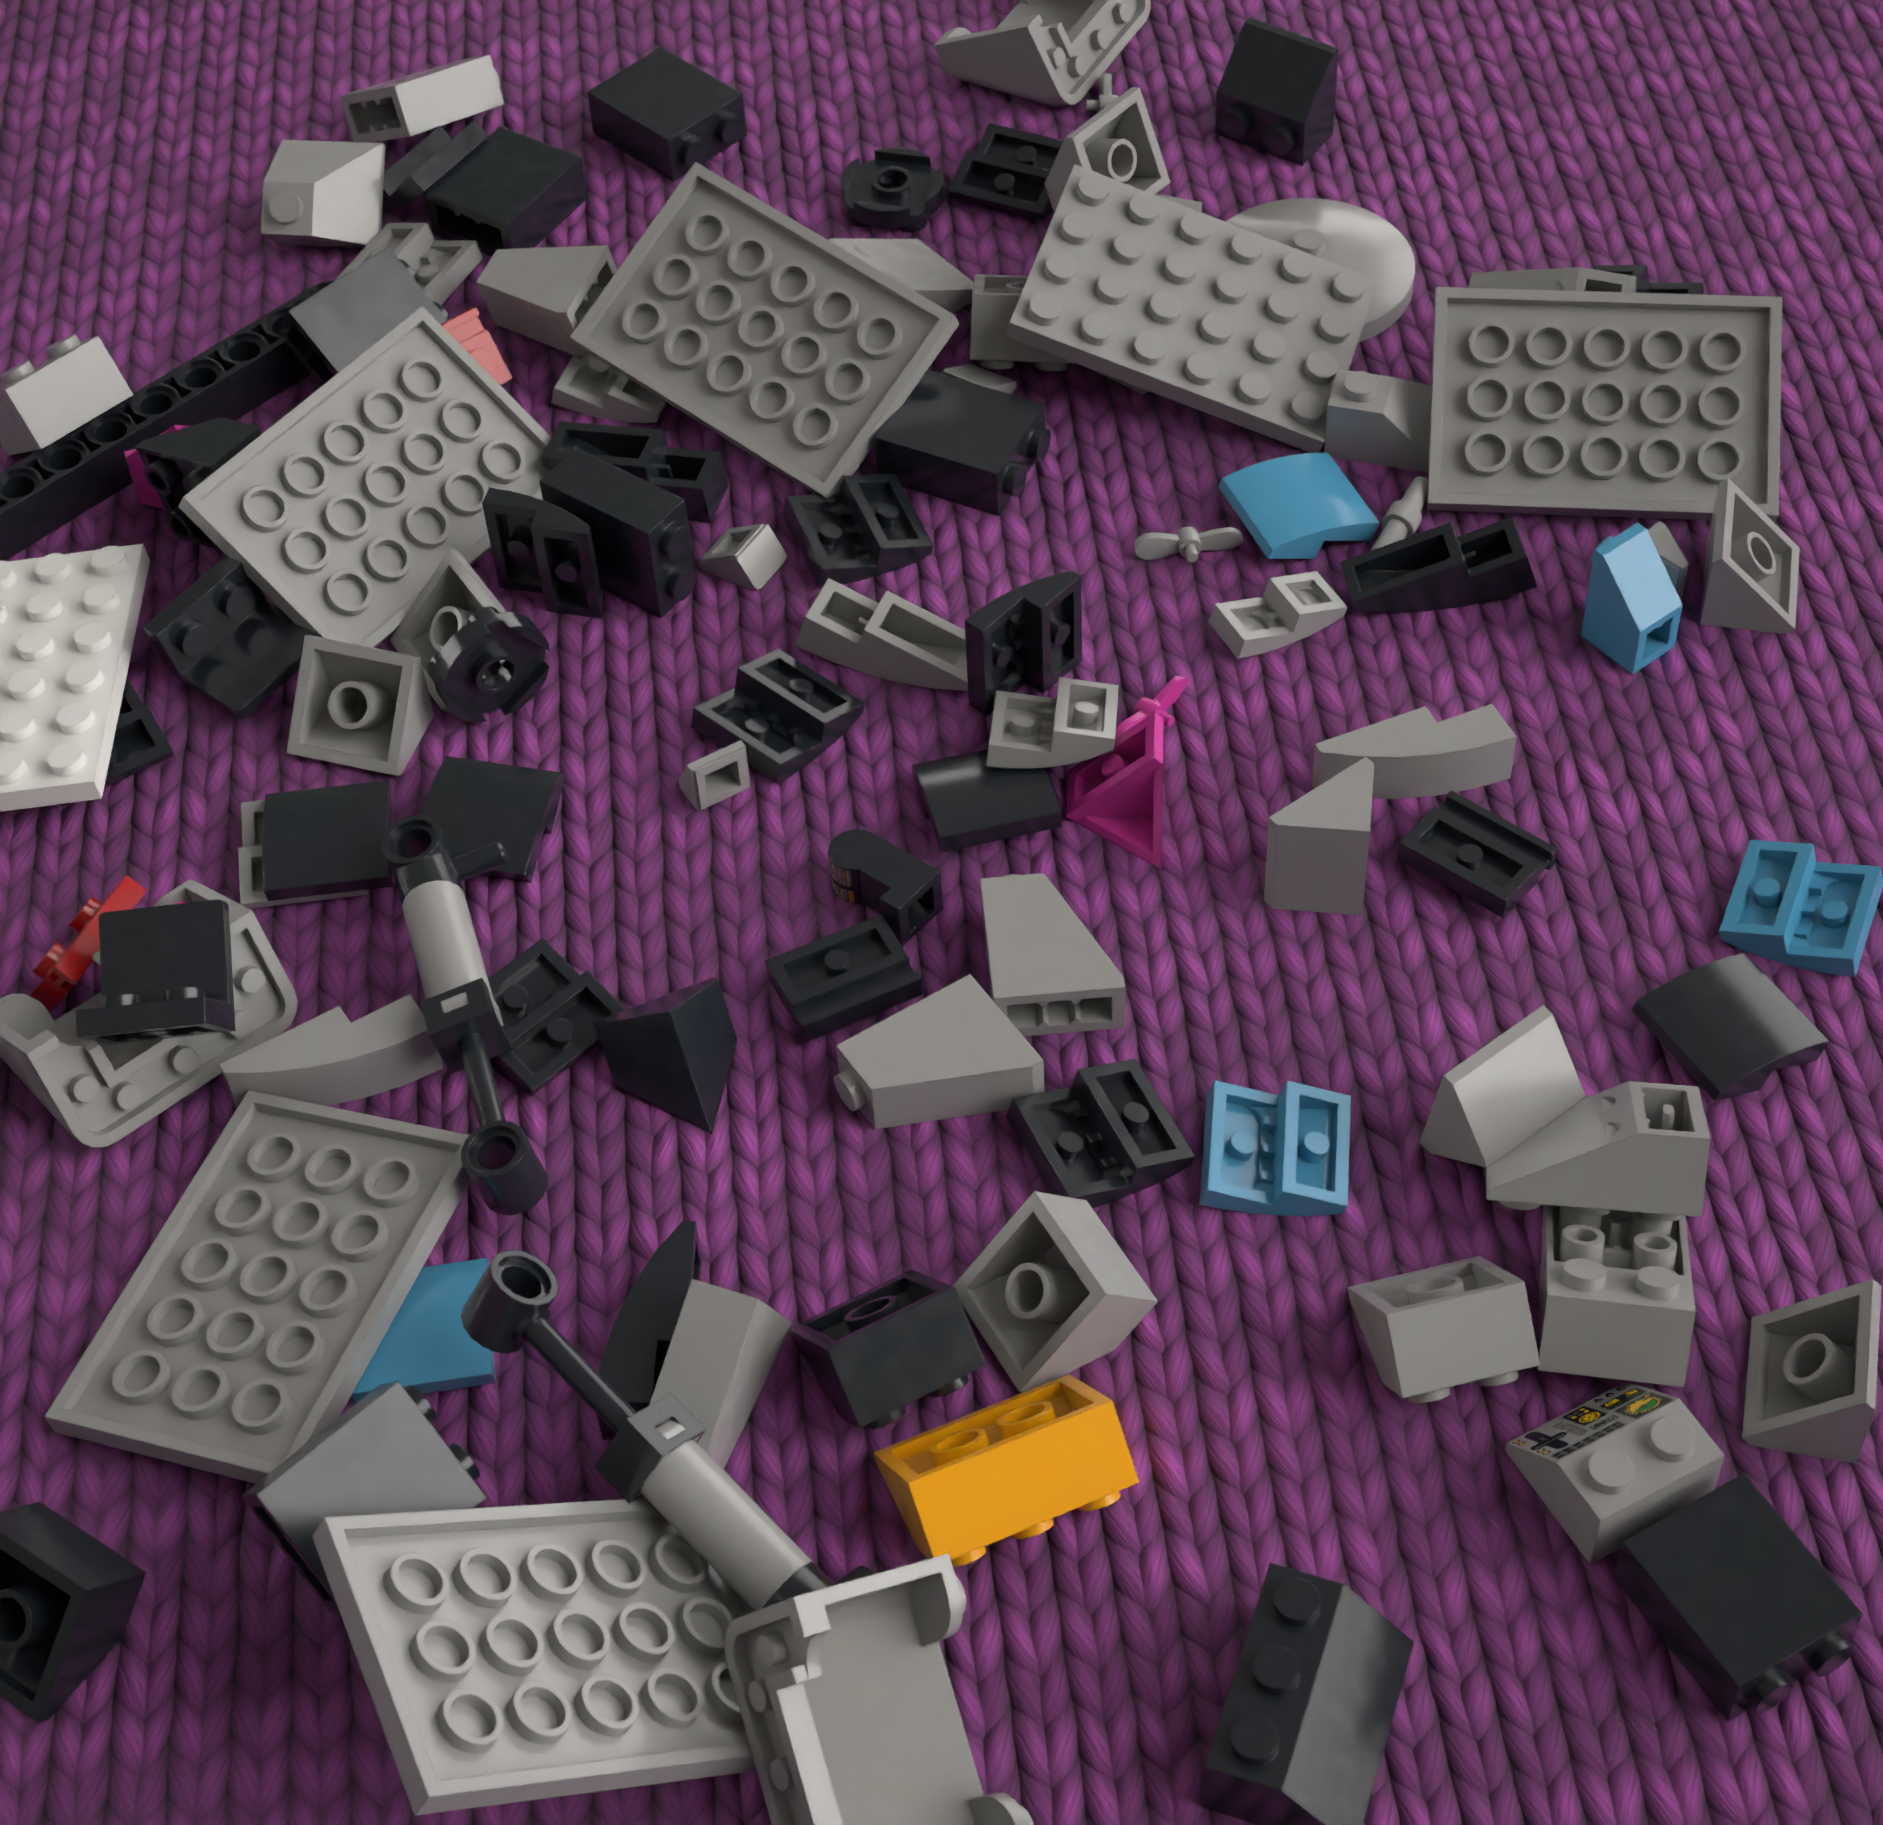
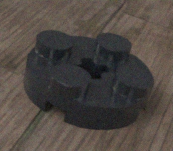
M883 148L874 151V160L866 161L860 165V157H858L846 166L840 181L842 203L846 208L848 221L855 226L863 227L870 225L879 228H899L907 233L918 232L927 226V218L933 215L943 203V172L940 167L938 170L933 168L930 157L920 151L908 148Z
M491 606L482 607L473 612L468 618L467 624L446 642L439 653L432 657L427 670L429 676L434 681L436 693L453 715L468 722H484L487 720L483 714L500 709L506 716L517 711L534 697L547 678L549 666L544 661L546 650L550 652L547 639L526 616L515 612L499 613L495 607ZM497 661L500 662V665L494 671L487 669L491 664Z

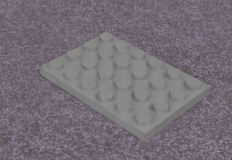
M695 162L571 334L570 339L580 349L811 493L829 498L833 494L839 493L843 476L855 473L874 446L876 434L887 419L906 401L957 329L959 322L951 312Z
M1074 164L1013 312L1005 336L1307 452L1319 453L1325 442L1327 405L1337 370H1349L1379 280Z
M1436 287L1427 510L1711 520L1718 483L1729 478L1775 523L1779 516L1782 297Z
M421 306L182 498L179 508L228 557L241 562L246 575L295 624L321 634L322 638L378 648L396 632L449 548L459 551L470 566L474 565L491 550L482 506L489 487L508 490L543 500L539 481L551 470L543 467L541 456L551 436Z
M248 1090L44 1416L54 1432L255 1484L258 1483L341 1415L472 1180L461 1162V1150L465 1140L470 1135Z
M638 1498L630 1504L625 1499L325 1517L313 1534V1541L415 1816L757 1771L725 1654V1634L728 1625L734 1619L754 1611L646 1498Z

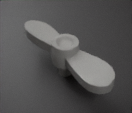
M1102 73L1100 75L1098 100H1086V110H1098L1099 113L1118 98V95H1112L1111 73Z
M1186 526L1179 529L1176 534L1155 532L1143 534L1135 540L1134 548L1136 555L1144 560H1153L1180 553L1189 562H1195L1198 560V554L1201 550L1221 551L1232 549L1243 542V536L1239 529L1233 527L1198 533L1194 527Z

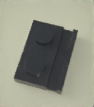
M1451 790L1446 795L1445 802L1439 808L1435 806L1399 842L1397 859L1504 918L1537 884L1540 874L1545 869L1550 870L1554 866L1557 847Z
M882 914L765 960L767 977L793 1022L796 1021L800 1027L801 1035L805 1042L923 995L921 976L918 972H914L910 966L908 955Z

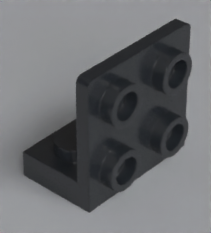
M227 555L143 626L173 676L239 719L248 716L300 669L305 635L322 637L321 634L295 624L281 609L266 601L260 588L246 575L242 563Z
M217 899L103 912L99 915L102 997H100V1008L76 1010L77 1037L111 1045L236 1031L230 919L227 902Z

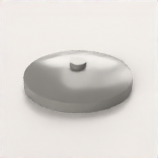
M1293 198L1257 205L1226 221L1227 223L1379 280L1358 343L1374 337L1394 324L1407 309L1411 301L1415 277V259L1412 249L1401 232L1384 218L1371 211L1335 200Z

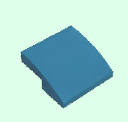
M1328 452L1295 454L1260 462L1223 477L1218 486L1268 559H1316L1324 541H1371L1380 524Z
M1750 840L1719 929L1720 939L1741 950L1783 964L1826 974L1856 977L1883 888L1881 866L1816 862L1813 844Z
M1214 1080L1206 1095L1199 1205L1252 1214L1284 1216L1343 1214L1348 1207L1351 1096L1292 1081H1287L1279 1095Z
M487 1258L427 1266L421 1269L351 1395L355 1403L359 1402L380 1384L399 1381L404 1389L411 1385L421 1394L496 1383L493 1351L482 1347L474 1341L464 1329L461 1319L465 1303L489 1266Z

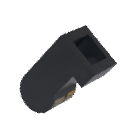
M853 829L842 832L829 844L828 859L834 893L841 900L849 903H863L877 914H882L902 947L943 909L940 871L880 836L866 830Z

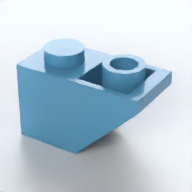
M1639 523L1634 524L1617 536H1610L1604 539L1595 549L1591 558L1592 570L1588 594L1584 601L1585 613L1581 632L1583 638L1632 675L1675 647L1683 606L1647 529Z

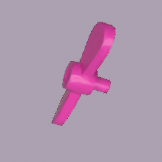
M1177 675L1163 687L1154 699L1141 698L1135 706L1134 715L1124 720L1116 728L1115 738L1154 712L1163 717V725L1170 728L1174 724L1175 718L1167 714L1166 710L1180 697L1188 684V679Z

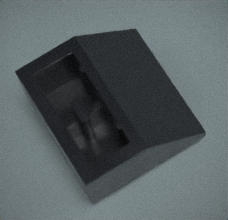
M219 417L143 440L135 446L145 466V477L151 487L157 491L168 513L167 523L180 539L221 550L179 508V505L187 493L262 434L259 426Z

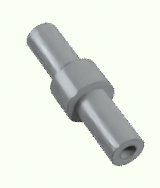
M1422 476L1414 478L1402 499L1392 503L1382 519V532L1370 551L1414 535L1422 521L1421 510L1428 499L1427 478Z

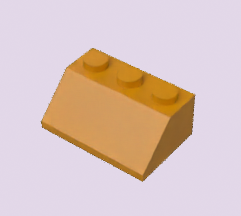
M1070 1374L873 1452L877 1466L918 1550L928 1559L949 1553L953 1567L962 1566L981 1558L987 1551L985 1546L1012 1535L1015 1539H1025L1039 1535L1053 1526L1052 1518L1079 1508L1080 1511H1093L1109 1506L1120 1498V1490L1139 1483L1113 1400Z

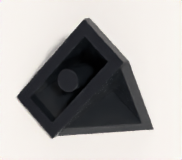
M710 978L593 1022L615 1085L712 1134L737 1043V1036L717 978Z

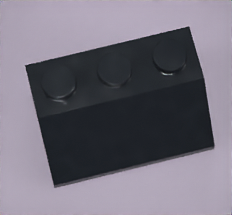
M1270 1563L1205 1765L1203 1808L1256 1825H1363L1409 1665L1414 1641L1345 1584Z

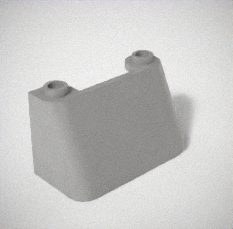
M1019 0V3L996 29L971 34L966 28H953L945 32L935 43L934 47L941 64L949 75L955 79L1052 107L1074 105L1085 96L1099 79L1100 75L1104 73L1147 21L1150 15L1151 0Z
M192 879L165 894L154 905L155 907L173 905L180 901L190 903L217 899L228 903L236 1031L109 1045L79 1038L76 1031V1010L100 1008L102 991L55 1021L48 1010L37 999L26 994H10L0 998V1057L71 1136L79 1142L93 1148L107 1147L118 1142L221 1074L220 1063L280 1035L291 1025L297 1012L298 1000L295 990L251 909Z
M949 1553L792 1597L736 1618L728 1625L725 1634L727 1665L772 1825H1034L1027 1810L1008 1794L996 1792L984 1795L939 1644V1641L950 1638L958 1632L966 1609L965 1591L960 1580L955 1576Z

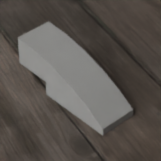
M830 578L827 579L805 616L795 646L830 662L886 680L933 689L968 691L964 629L887 590L880 603H877Z
M1493 704L1437 722L1427 707L1424 706L1316 743L1312 786L1315 789L1362 758L1367 757L1374 763L1372 794L1374 799L1427 797L1448 794L1451 790L1454 792L1471 790L1511 778L1517 736Z
M410 994L351 1023L341 1007L338 1006L219 1064L236 1109L248 1090L330 1106L363 1099L401 1087L443 1069L441 1056L428 1034L424 1014Z

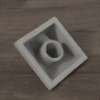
M282 140L263 181L261 234L280 245L365 248L381 231L385 145L383 143Z
M1338 369L1327 405L1324 452H1328L1332 458L1428 472L1431 386L1364 371L1356 372Z

